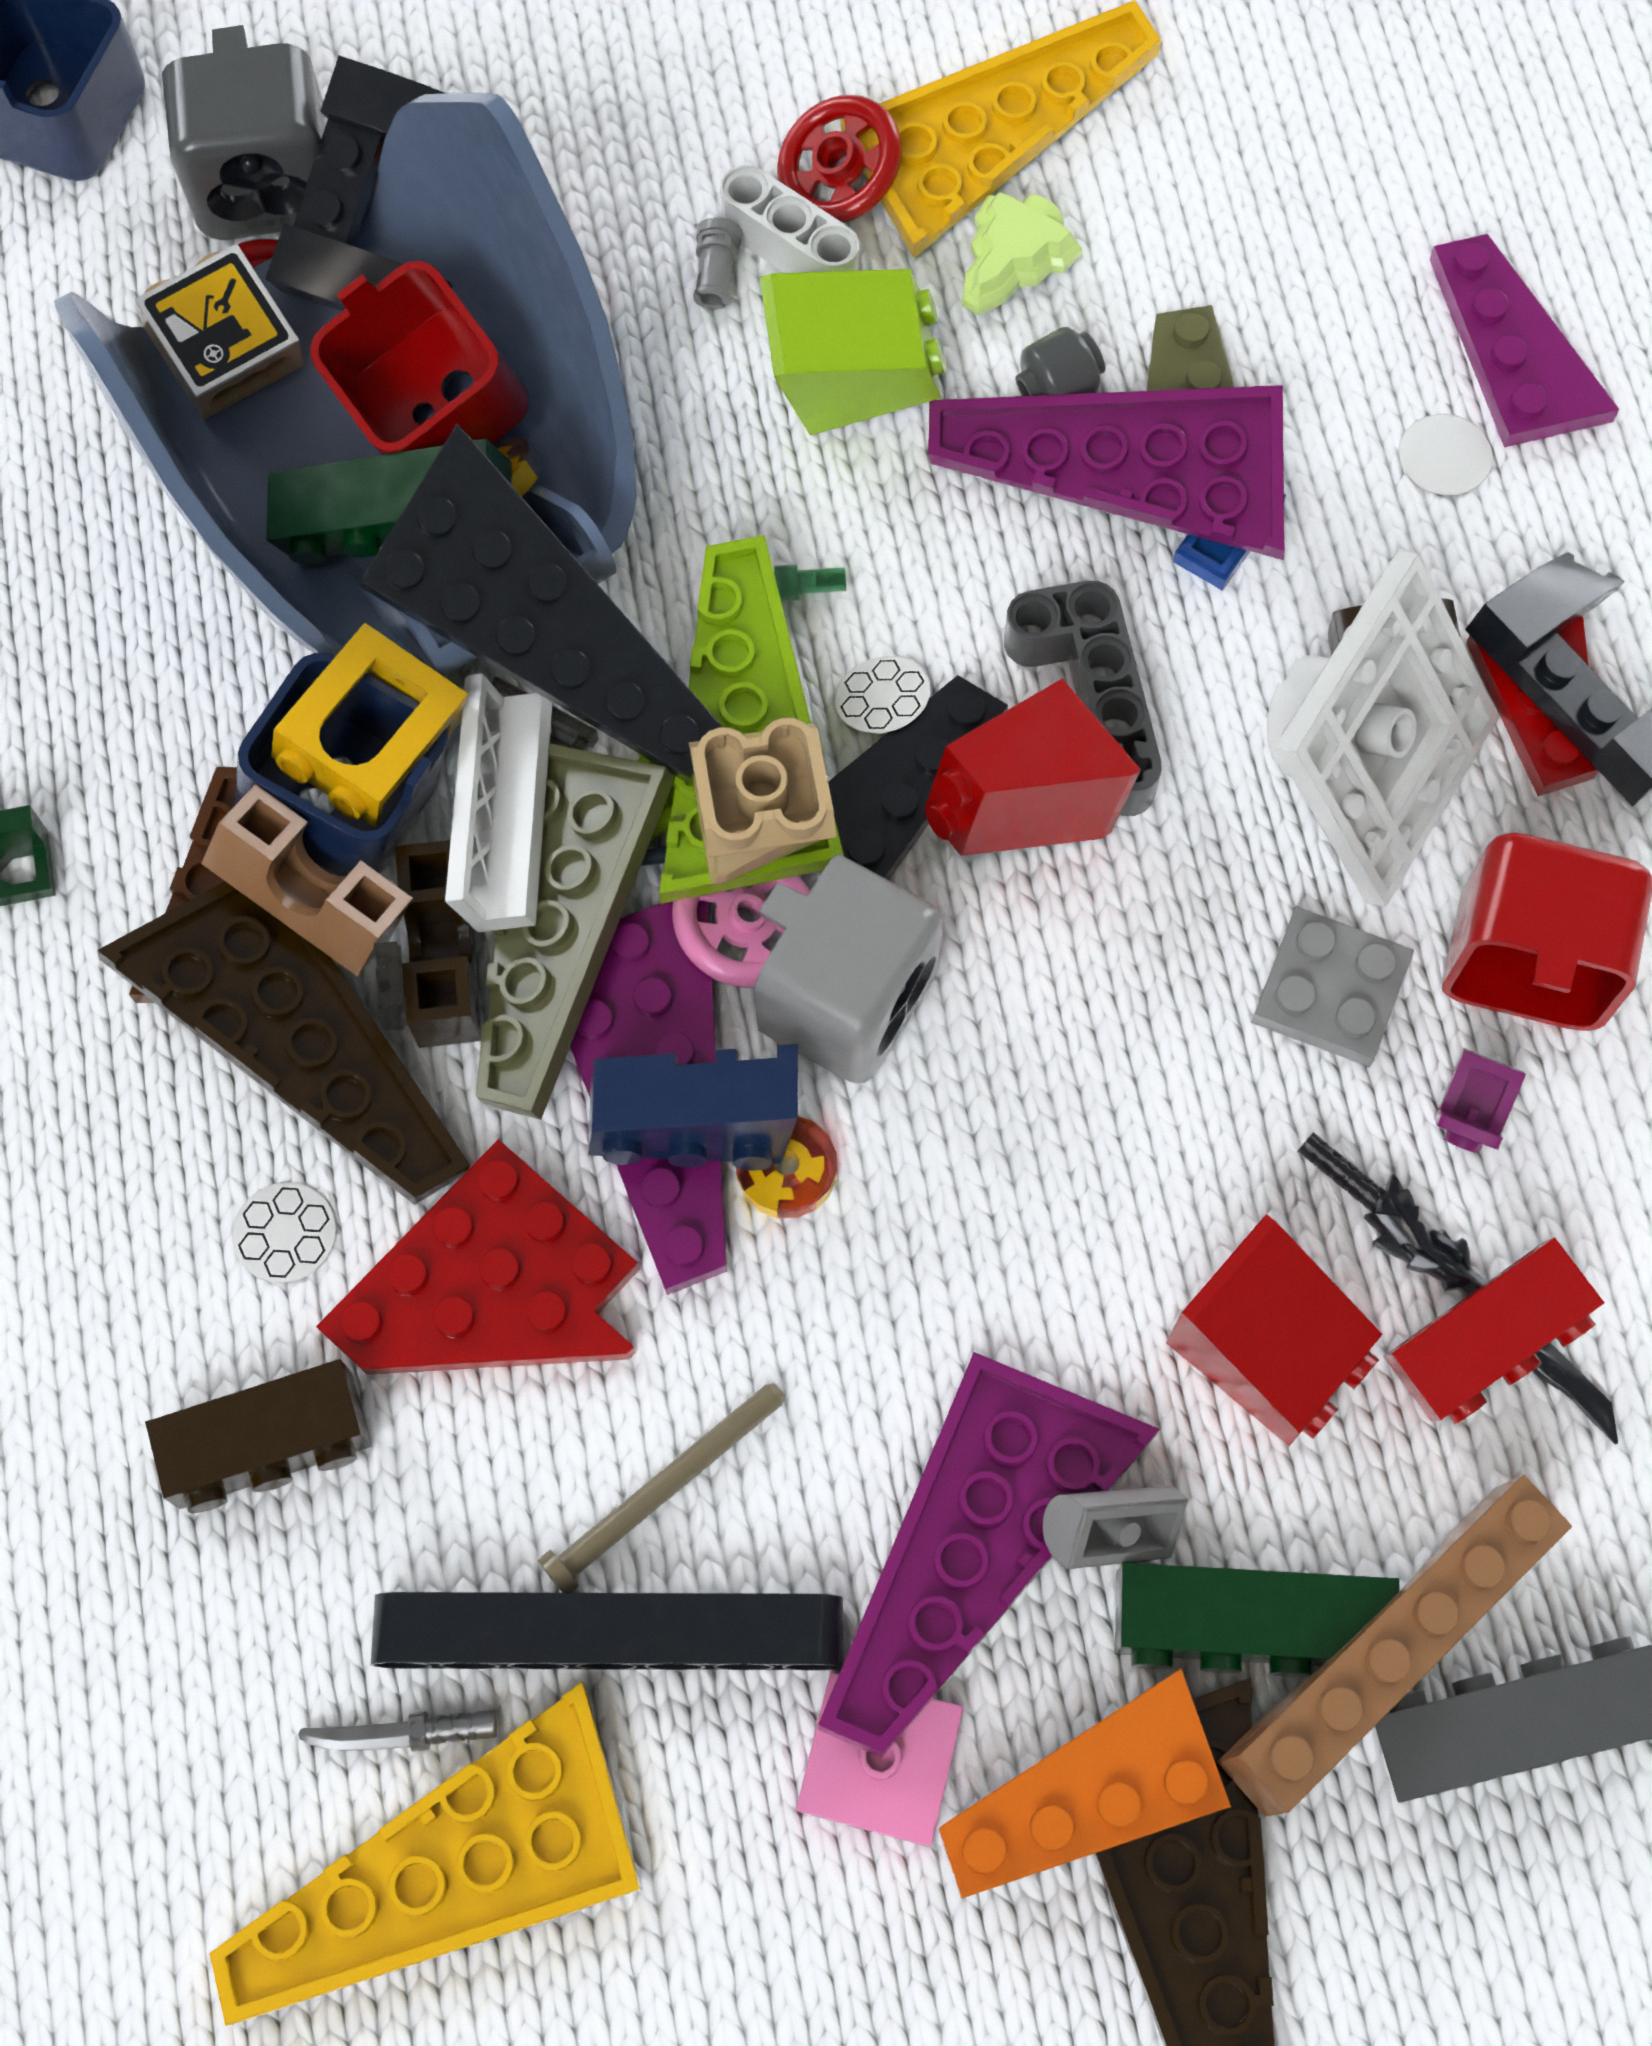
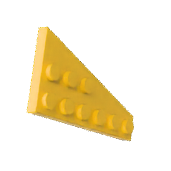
M1136 0L879 103L895 120L902 142L899 171L893 185L881 200V203L913 258L917 257L983 202L988 195L996 191L1159 55L1161 38ZM841 119V132H845V119ZM873 128L858 138L863 143L866 152L879 144L878 137ZM864 168L863 172L869 180L873 172L868 168Z
M580 1682L543 1713L521 1725L499 1745L474 1763L466 1765L380 1828L377 1834L348 1855L344 1854L325 1868L318 1877L286 1900H281L211 1951L209 1954L225 2026L234 2025L642 1890L585 1684Z

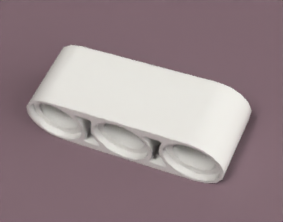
M753 165L736 166L724 174L720 182L722 218L731 220L742 229L741 244L783 273L859 271V240L851 228L762 169Z

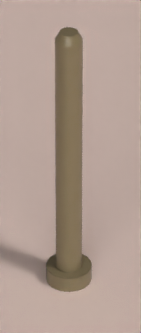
M775 1383L764 1385L559 1556H556L551 1549L541 1556L537 1562L562 1593H572L580 1587L574 1579L579 1573L782 1406L785 1399L783 1391Z

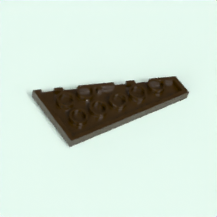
M1250 1677L1192 1699L1231 1807L1093 1854L1164 2046H1274L1272 2018L1274 2002L1272 1977L1269 1975L1267 1946L1269 1931L1261 1818L1258 1817V1808L1217 1763L1252 1728V1688Z

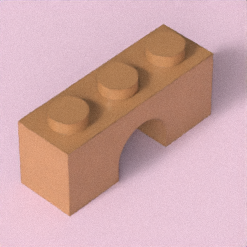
M255 784L218 823L201 864L358 977L391 938L413 898L361 860L347 876H337L319 867L309 857L302 842V834L308 821Z

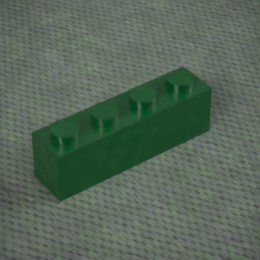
M487 439L474 440L473 442L512 485V462ZM443 445L269 472L266 540L287 554L293 562L304 565L321 564L325 562L326 557L343 554L355 557L375 556Z
M1122 1563L1116 1572L1115 1654L1131 1655V1666L1136 1668L1171 1669L1173 1668V1658L1200 1659V1670L1205 1672L1240 1673L1242 1672V1662L1269 1663L1270 1675L1311 1676V1666H1322L1400 1591L1399 1578Z

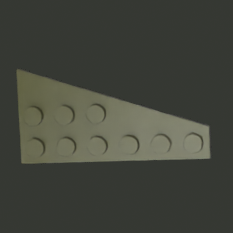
M549 743L536 926L490 931L495 935L493 963H487L486 986L491 989L488 1021L482 1024L476 1097L485 1105L542 1120L675 777L667 767Z

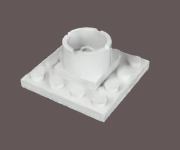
M1396 551L1381 577L1375 582L1370 595L1352 624L1345 630L1342 640L1330 658L1314 655L1302 657L1295 661L1285 672L1287 678L1283 682L1278 683L1271 698L1266 730L1267 743L1272 759L1279 763L1277 767L1285 775L1292 777L1363 899L1367 903L1387 907L1499 718L1419 553Z

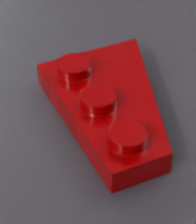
M1582 616L1558 635L1589 666L1584 619ZM1469 635L1466 645L1537 796L1539 797L1594 779L1598 770Z

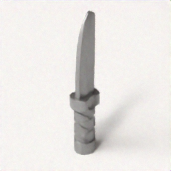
M494 1709L477 1711L476 1713L468 1712V1714L456 1713L450 1714V1716L437 1715L431 1716V1718L424 1711L409 1713L408 1721L346 1727L301 1728L298 1735L307 1744L323 1749L361 1751L410 1747L412 1752L429 1750L431 1743L440 1744L446 1743V1741L459 1742L465 1741V1739L496 1738L497 1718Z

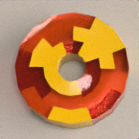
M798 1116L783 1157L791 1158L798 1163V1169L790 1175L780 1174L776 1171V1164L774 1163L769 1168L763 1170H743L736 1167L737 1181L745 1199L759 1212L775 1218H799L816 1211L830 1197L837 1180V1152L829 1135L814 1121Z

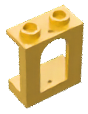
M364 623L274 728L271 757L275 759L279 769L289 778L301 784L309 782L328 795L330 803L341 814L353 820L361 818L376 828L381 821L385 802L443 731L447 728L449 738L461 723L462 709L466 705L468 693L367 623ZM366 673L420 703L378 755L369 762L359 765L343 764L332 759L323 750L319 735L324 722Z

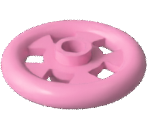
M800 876L750 885V888L741 887L730 891L726 890L673 901L672 920L677 940L691 962L708 976L732 986L755 988L759 973L771 953L762 944L772 936L774 930H778L781 934L785 931L759 914V910L768 898L765 894L772 891L777 882L806 896L810 892L809 888ZM699 900L717 904L715 924L698 922L697 906ZM737 910H748L757 917V920L753 922L745 921L738 915ZM721 939H724L734 947L747 949L742 962L732 960L717 951Z

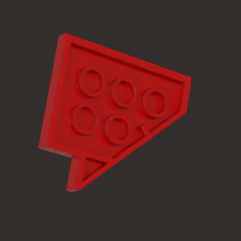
M498 1139L316 1327L366 1375L629 1360L636 1353L634 1346L598 1314L640 1270V1267L635 1259Z

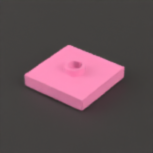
M830 1672L796 1812L931 1848L964 1707L932 1698L881 1758L817 1730L821 1716L839 1676L838 1673Z

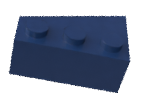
M798 1044L777 1045V1058L738 1061L737 1049L716 1050V1062L684 1065L677 1064V1055L675 1053L594 1059L590 1083L588 1155L603 1156L606 1162L620 1165L634 1164L641 1161L642 1158L668 1159L670 1164L686 1168L699 1167L706 1164L707 1161L733 1162L735 1167L743 1170H763L769 1168L772 1164H781L798 1119Z

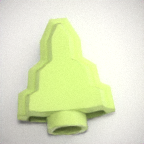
M1001 192L995 196L988 195L974 218V224L978 231L971 242V251L975 261L965 274L962 306L979 316L1006 303L1018 287L1038 286L1051 272L1064 273L1081 256L1082 247L1074 239L1071 231L1063 226V216L1053 202L1043 196L1034 194L1027 196L1023 202Z

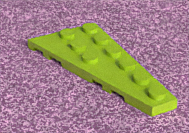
M765 535L706 546L697 608V626L690 660L688 688L721 724V727L732 728L740 731L742 734L764 731L765 727L772 721L780 718H795L803 721L805 724H811ZM675 775L671 819L668 824L666 838L667 849L664 871L661 876L659 890L660 904L823 871L835 855L841 854L844 856L836 822V838L821 840L731 881L712 884L707 866L693 775L688 782Z

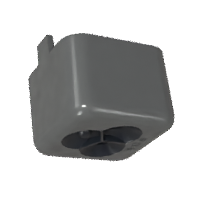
M243 25L212 29L213 53L173 60L165 66L162 72L170 159L194 221L203 234L212 239L231 240L281 232L283 223L291 226L294 224L315 157L321 148V138L328 120L320 112L323 99L313 65L307 52L299 46L292 44L276 43L248 48Z

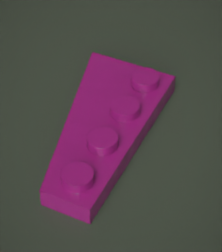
M1488 234L1433 247L1429 259L1504 448L1614 422L1620 410Z

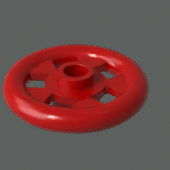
M848 94L823 100L804 112L788 131L778 156L777 179L840 222L847 223L855 220L873 209L888 193L896 179L902 156V142L897 124L882 105L864 96ZM845 119V132L832 131L825 134L824 126L835 120ZM873 128L878 137L879 144L866 152L863 143L858 138ZM803 151H812L813 169L811 171H799V163ZM846 157L839 166L835 167L841 158ZM864 168H868L873 174L868 182L856 192L850 185L860 177ZM820 183L828 188L835 189L829 202L813 198Z

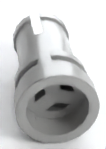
M713 217L702 220L697 228L696 239L698 245L696 247V256L699 258L693 300L703 308L717 310L725 308V304L728 305L730 302L729 290L732 266L738 259L742 229L731 220Z

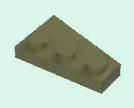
M1212 305L1156 314L1147 391L1234 387Z

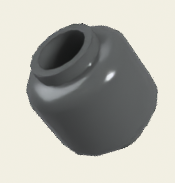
M1065 326L1031 343L1022 350L1020 355L1021 373L1015 376V381L1021 396L1097 393L1101 383L1100 375L1105 373L1106 367L1102 353L1089 333L1085 331L1078 333L1074 329Z

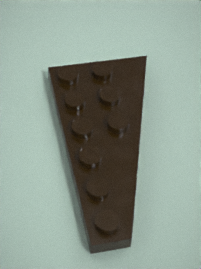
M226 881L97 950L100 961L412 1204L419 1203L459 1179L470 1168V1163L333 959Z

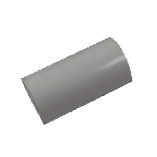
M1171 1486L1058 1495L1049 1502L1044 1513V1540L1052 1557L1065 1569L1172 1558L1188 1497Z

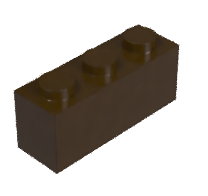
M341 1359L145 1421L163 1498L179 1509L187 1507L188 1513H200L218 1508L228 1502L226 1494L251 1486L254 1492H264L280 1488L292 1482L291 1473L317 1465L319 1471L334 1470L347 1466L358 1459L356 1452L373 1447L353 1373Z

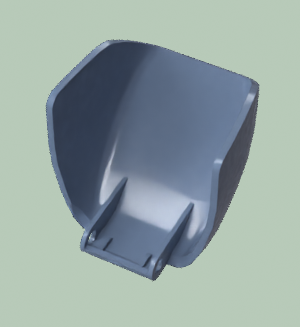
M445 93L419 96L399 109L387 132L379 161L378 174L354 247L402 264L412 261L430 263L445 280L453 285L452 290L523 382L529 395V408L524 419L498 440L509 437H522L528 440L541 460L542 469L539 477L522 498L596 583L599 584L617 572L612 553L622 546L628 534L637 498L634 447L627 401L607 317L577 239L520 121L508 103L498 94ZM272 258L254 267V271L298 337L304 366L203 421L144 327H130L112 322L91 303L72 291L54 300L59 317L82 360L135 449L172 504L203 544L267 617L294 640L313 653H329L336 656L364 623H367L443 677L450 675L478 658L427 628L422 623L360 588V580L375 556L355 557L343 554L326 557L325 562L321 564L304 565L293 562L287 554L266 540L269 472L382 455L365 437L314 367L310 357V346L314 335L342 311L278 290L265 279ZM464 373L452 376L444 393L446 400L451 402L473 385V378ZM431 405L418 407L414 414L415 422L423 424L434 415L433 407Z

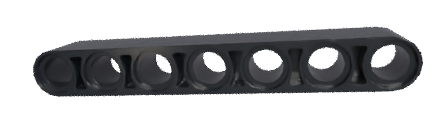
M379 1593L375 1594L370 1666L392 1669L836 1670L841 1669L843 1666V1597L830 1594Z

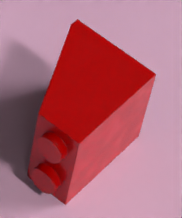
M1062 678L946 745L924 812L934 833L942 840H948L960 856L1102 839L1112 832L1141 769Z
M1266 1214L1181 1312L1166 1344L1290 1446L1302 1431L1314 1439L1337 1412L1338 1408L1329 1401V1398L1343 1382L1353 1390L1356 1389L1380 1360L1369 1350L1383 1334L1289 1234Z

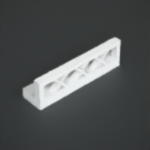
M483 673L465 676L464 691L468 693L466 705L462 709L445 902L477 932L536 926L552 702L538 693L503 697Z

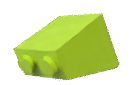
M910 269L770 273L760 276L773 375L810 436L942 398L938 375L946 373V363L938 338L932 339L930 325L938 323L937 310L930 289L920 290Z

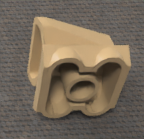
M780 718L772 721L765 727L764 731L742 734L740 731L732 728L719 727L707 732L700 741L689 742L694 771V791L709 877L712 884L731 881L821 840L836 838L834 810L818 728L815 723L805 724L803 721L795 718Z

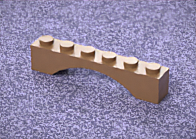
M1525 1474L1495 1487L1449 1532L1427 1562L1377 1615L1316 1672L1268 1711L1217 1763L1265 1817L1290 1812L1573 1526Z

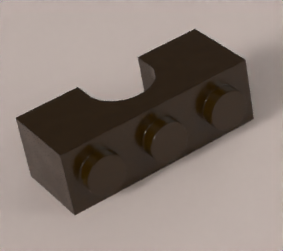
M451 840L395 846L398 888L413 898L403 915L409 946V962L403 963L406 1022L419 1048L481 1041L473 927L445 902Z

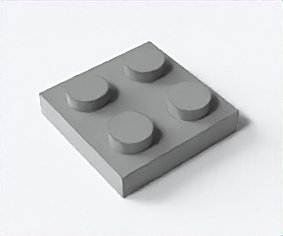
M1295 906L1251 1023L1370 1067L1375 1060L1414 949Z

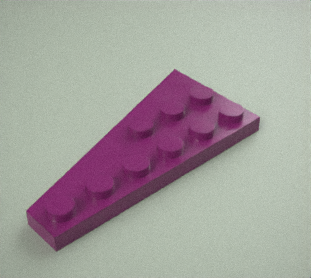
M1283 385L943 399L929 402L928 455L930 463L933 465L1284 560Z
M973 1352L821 1716L817 1730L882 1758L1053 1558L1046 1546L1043 1535V1517L1049 1502L1058 1495L1110 1491L1157 1436L1160 1429Z

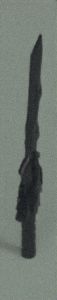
M1314 1132L1297 1150L1298 1153L1310 1163H1314V1166H1317L1321 1172L1329 1176L1338 1186L1348 1191L1349 1195L1362 1203L1371 1212L1365 1214L1364 1219L1381 1234L1380 1237L1372 1242L1373 1246L1408 1263L1406 1265L1407 1269L1419 1273H1427L1443 1282L1441 1286L1445 1291L1459 1290L1467 1297L1486 1283L1471 1268L1470 1250L1467 1241L1464 1238L1458 1241L1451 1240L1445 1230L1436 1231L1433 1229L1430 1231L1418 1220L1419 1206H1415L1410 1190L1408 1188L1403 1189L1399 1179L1394 1174L1388 1178L1384 1190ZM1551 1343L1537 1351L1535 1354L1542 1363L1532 1372L1569 1397L1600 1431L1615 1445L1618 1444L1612 1402Z

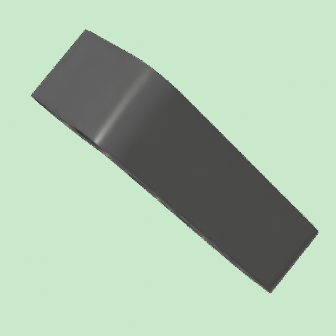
M1081 581L1018 594L1010 602L1006 615L1004 649L1008 657L1015 663L1025 667H1037L1068 661L1076 695L1141 769L1120 815L1136 816L1144 813L1152 805L1155 798L1162 766L1118 595L1108 584L1100 581ZM1082 615H1094L1102 621L1088 623L1079 617ZM1025 625H1035L1040 627L1044 631L1040 633H1028L1023 631L1020 627ZM1095 667H1107L1116 674L1101 676L1092 669ZM1118 719L1127 723L1130 728L1115 730L1104 722Z

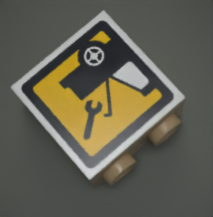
M238 244L222 252H214L203 257L194 267L172 279L162 280L153 284L144 294L134 299L142 326L203 421L304 366L298 337Z

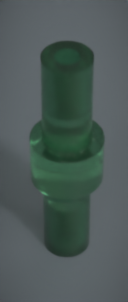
M797 564L774 565V575L781 601L800 600L799 594L846 591L845 567L798 570Z

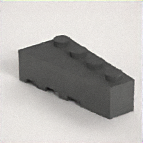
M1631 1636L1590 1646L1589 1649L1593 1660L1565 1667L1561 1654L1538 1659L1520 1665L1524 1677L1522 1679L1496 1685L1493 1673L1466 1678L1451 1683L1455 1696L1430 1703L1427 1702L1424 1690L1406 1694L1375 1725L1398 1803L1652 1739V1646L1648 1645L1635 1649Z

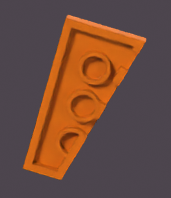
M1179 1669L940 1826L938 1830L960 1898L963 1899L1231 1807L1182 1669Z

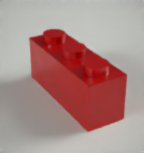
M1554 1237L1535 1247L1383 1357L1431 1422L1440 1421L1449 1416L1453 1423L1457 1424L1488 1402L1481 1391L1503 1377L1510 1386L1537 1368L1542 1362L1535 1353L1555 1338L1564 1347L1593 1328L1596 1323L1589 1314L1605 1302Z

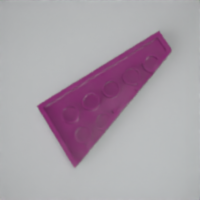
M699 900L697 906L698 922L709 923V902ZM673 901L654 905L622 917L619 920L570 1045L589 1098L594 1059L675 1053L677 1055V1064L679 1065L716 1062L712 977L696 967L682 950L673 927ZM642 1158L641 1161L634 1164H616L667 1295L727 1272L721 1161H707L702 1166L691 1168L674 1166L668 1162V1159Z

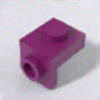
M1463 1048L1434 1117L1436 1125L1446 1130L1443 1140L1477 1154L1480 1153L1483 1145L1498 1150L1503 1140L1501 1133L1526 1073Z

